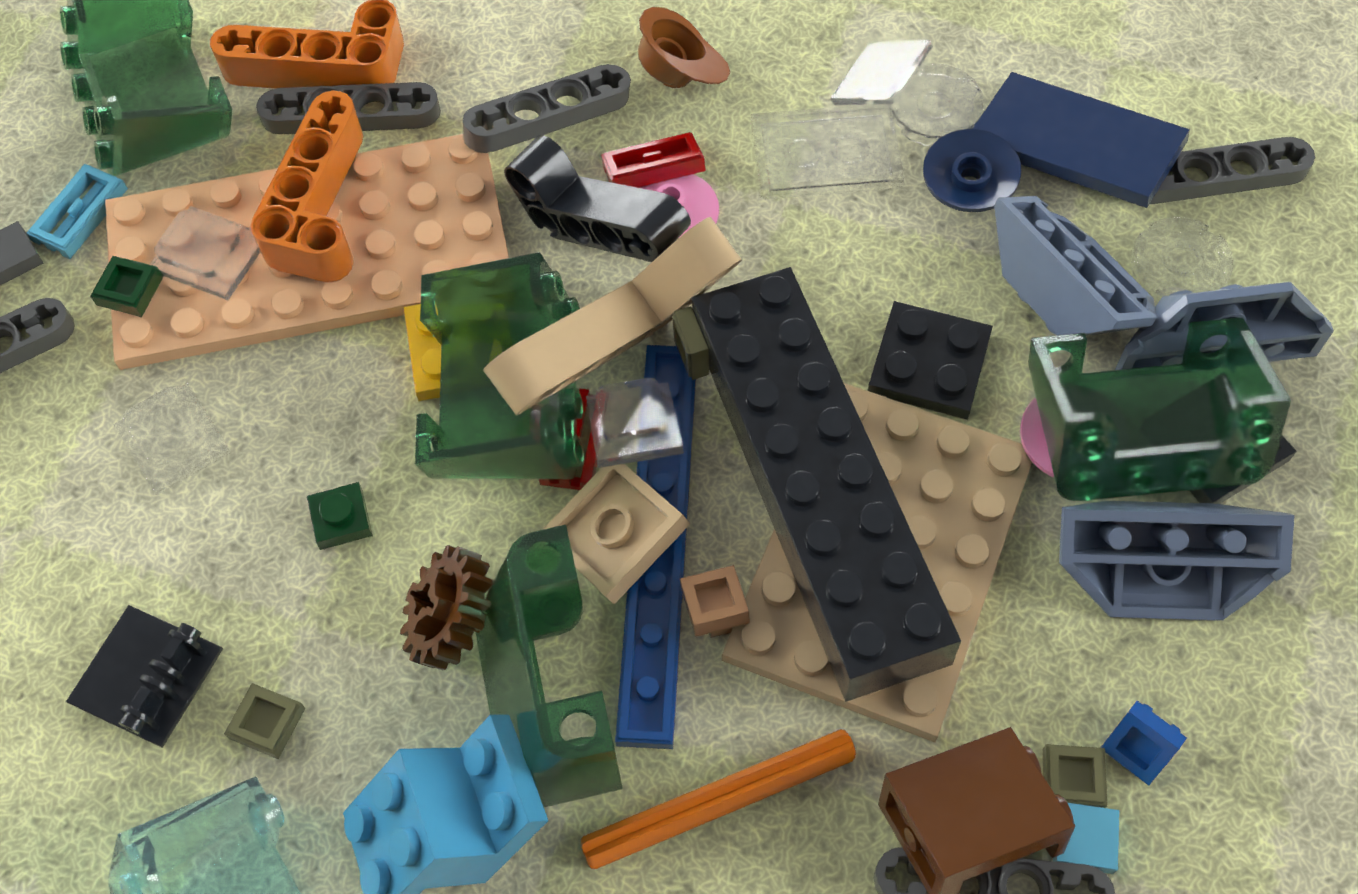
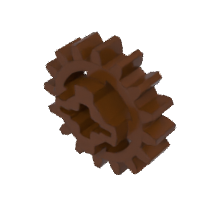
M447 545L443 554L438 552L432 554L430 568L421 567V581L419 583H412L405 599L409 604L403 608L402 613L408 615V621L400 629V634L408 637L402 649L404 652L410 653L409 660L411 662L444 671L449 663L455 665L460 663L462 648L471 651L474 647L472 635L474 632L479 633L485 626L484 622L487 614L483 613V611L491 606V601L485 599V593L493 585V579L485 577L490 565L481 560L482 555L459 546L455 548Z

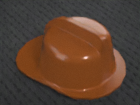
M651 7L644 10L639 18L640 30L643 36L638 46V56L642 67L649 75L671 88L685 87L692 80L705 84H720L727 81L730 75L728 63L701 36L690 21L677 12L664 7Z

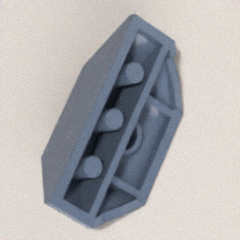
M1037 196L997 198L994 209L1002 276L1018 292L1019 298L1029 304L1040 316L1050 332L1059 338H1071L1153 325L1157 318L1154 298L1091 236L1067 218L1050 212L1047 209L1048 204Z
M1291 282L1247 287L1234 284L1222 287L1219 290L1196 293L1183 290L1161 298L1155 306L1157 318L1153 325L1141 327L1137 330L1125 346L1114 374L1116 380L1315 357L1319 354L1334 330L1331 322Z
M1099 501L1062 507L1059 563L1109 617L1224 620L1255 598L1274 580L1278 581L1291 572L1295 515L1214 503Z

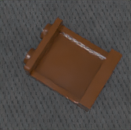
M1011 727L886 773L878 802L882 813L928 894H959L963 881L1044 848L1052 858L1064 854L1075 829L1073 815L1068 803L1061 795L1053 792L1041 774L1040 764L1035 753L1030 747L1022 745Z

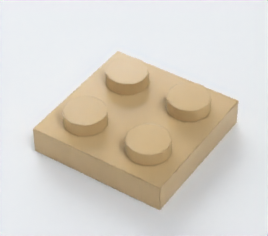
M613 455L539 534L605 597L615 604L690 525V522L674 506Z

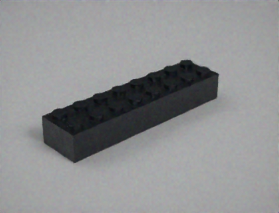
M788 267L692 297V310L709 349L710 373L845 702L953 665L961 639L792 268Z

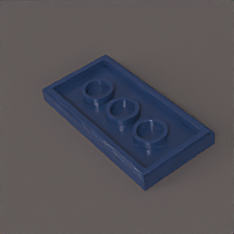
M1014 72L1010 73L972 128L986 130L1005 139L1015 149L1021 165L1145 208L1149 206L1188 142L1190 132L1188 128Z

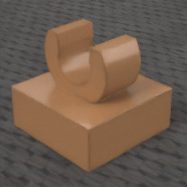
M734 565L680 578L681 591L695 637L708 633L710 638L729 634L732 631V627L750 623L749 609Z

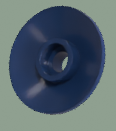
M961 129L942 136L929 148L924 159L923 177L930 193L942 204L963 212H984L994 209L998 197L1013 196L1021 178V162L1015 149L1002 137L981 129ZM970 176L977 180H967L964 177Z

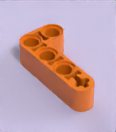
M368 0L358 7L351 32L227 25L218 29L212 35L210 47L225 81L236 86L292 88L394 83L396 80L404 47V38L394 5L388 0Z
M328 91L320 94L313 100L252 218L250 227L253 237L265 262L275 270L322 282L341 280L352 270L354 260L342 226L337 220L327 216L364 137L353 101L346 93Z

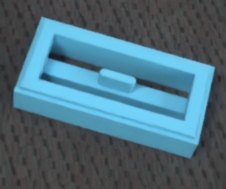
M84 164L26 234L32 242L38 245L42 243L47 249L53 252L57 250L62 256L71 259L106 216L105 200L122 197L128 188L123 180ZM92 181H97L81 200V198L79 197L92 183ZM68 212V217L63 221V223L58 227V229L53 233V235L50 234L52 229Z

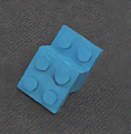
M489 715L460 748L398 749L343 812L345 834L353 846L360 870L361 889L364 894H420L424 889L486 883L549 821L510 715Z

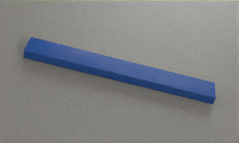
M647 345L636 474L688 519L696 379L692 380L688 376L676 346ZM687 528L627 591L615 736L616 747L673 749L683 600L680 578H684Z

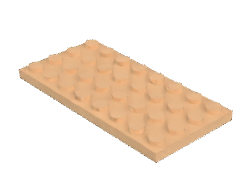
M463 134L357 153L327 214L328 217L337 220L342 226L354 260L349 274L341 280L334 282H322L275 270L268 266L251 232L250 224L278 168L105 200L108 261H110L112 256H117L158 267L164 276L142 317L111 310L114 362L120 370L405 315L404 307L502 289L504 296L516 294L489 154L470 149L464 143Z

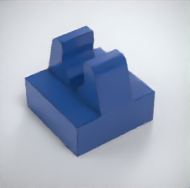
M1136 701L1100 748H1105V753L1149 786L1178 752L1187 737L1181 734L1177 726L1174 724L1169 725L1153 713V708L1149 705Z

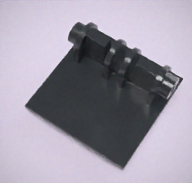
M128 605L71 692L66 703L163 748L223 648L201 638L202 633L186 623H181L177 627Z

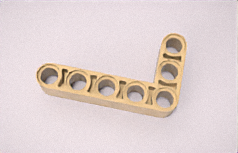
M708 217L678 238L632 281L511 346L487 364L483 371L515 415H520L664 327L672 320L674 311L691 305L692 297L704 294L736 267L742 259L713 219Z

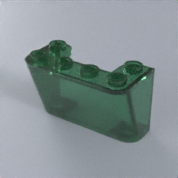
M67 0V6H60L61 26L63 33L67 35V41L60 42L62 63L65 70L73 69L74 74H71L73 95L76 102H84L85 107L82 108L84 127L87 135L96 136L97 141H94V153L99 169H107L110 175L118 176L229 136L232 107L220 77L214 76L209 78L208 90L191 49L193 10L189 0Z
M540 252L422 275L420 321L441 344L439 425L427 413L416 415L415 465L431 479H573L576 476L577 467L583 466L584 452L581 440L577 435V419H581L583 416V403L580 392L576 388V381L516 416L483 371L487 364L511 346L580 309L577 299L575 297L569 298L559 272L552 271Z
M1243 317L1190 322L1182 363L1154 367L1082 373L1087 344L1085 333L1031 338L1028 359L1029 372L1057 492L1061 497L1070 501H1088L1250 485L1260 481L1274 464L1291 399ZM1216 335L1227 336L1226 344L1221 349L1212 353L1200 351V347L1206 339ZM1058 350L1069 352L1071 355L1068 361L1055 368L1049 354Z
M561 525L530 532L518 538L508 551L493 580V585L485 596V599L491 601L490 608L483 611V613L487 614L484 622L485 626L479 633L475 632L490 715H510L524 759L532 774L543 807H549L621 790L623 787L602 690L546 703L534 641L571 631L581 619L583 602L567 526ZM573 713L588 714L596 723V731L593 737H580L567 741L561 737L560 727L563 720Z

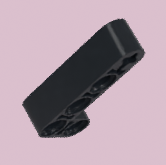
M538 135L504 169L507 182L532 222L539 229L546 227L552 231L550 236L555 239L653 262L691 224V219L686 209L668 194L579 176L564 150L554 140L544 135Z

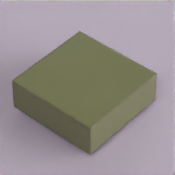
M692 307L674 311L672 316L674 342L688 376L695 380L709 375V349Z
M252 683L224 735L232 741L279 759L305 707L301 702Z
M1045 744L1043 747V777L1053 792L1061 795L1067 803L1106 808L1105 748Z

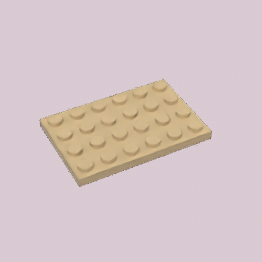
M844 383L961 639L953 665L845 702L775 529L745 597L749 609L750 623L733 627L722 652V661L936 742L1032 461L1027 456L1022 443Z

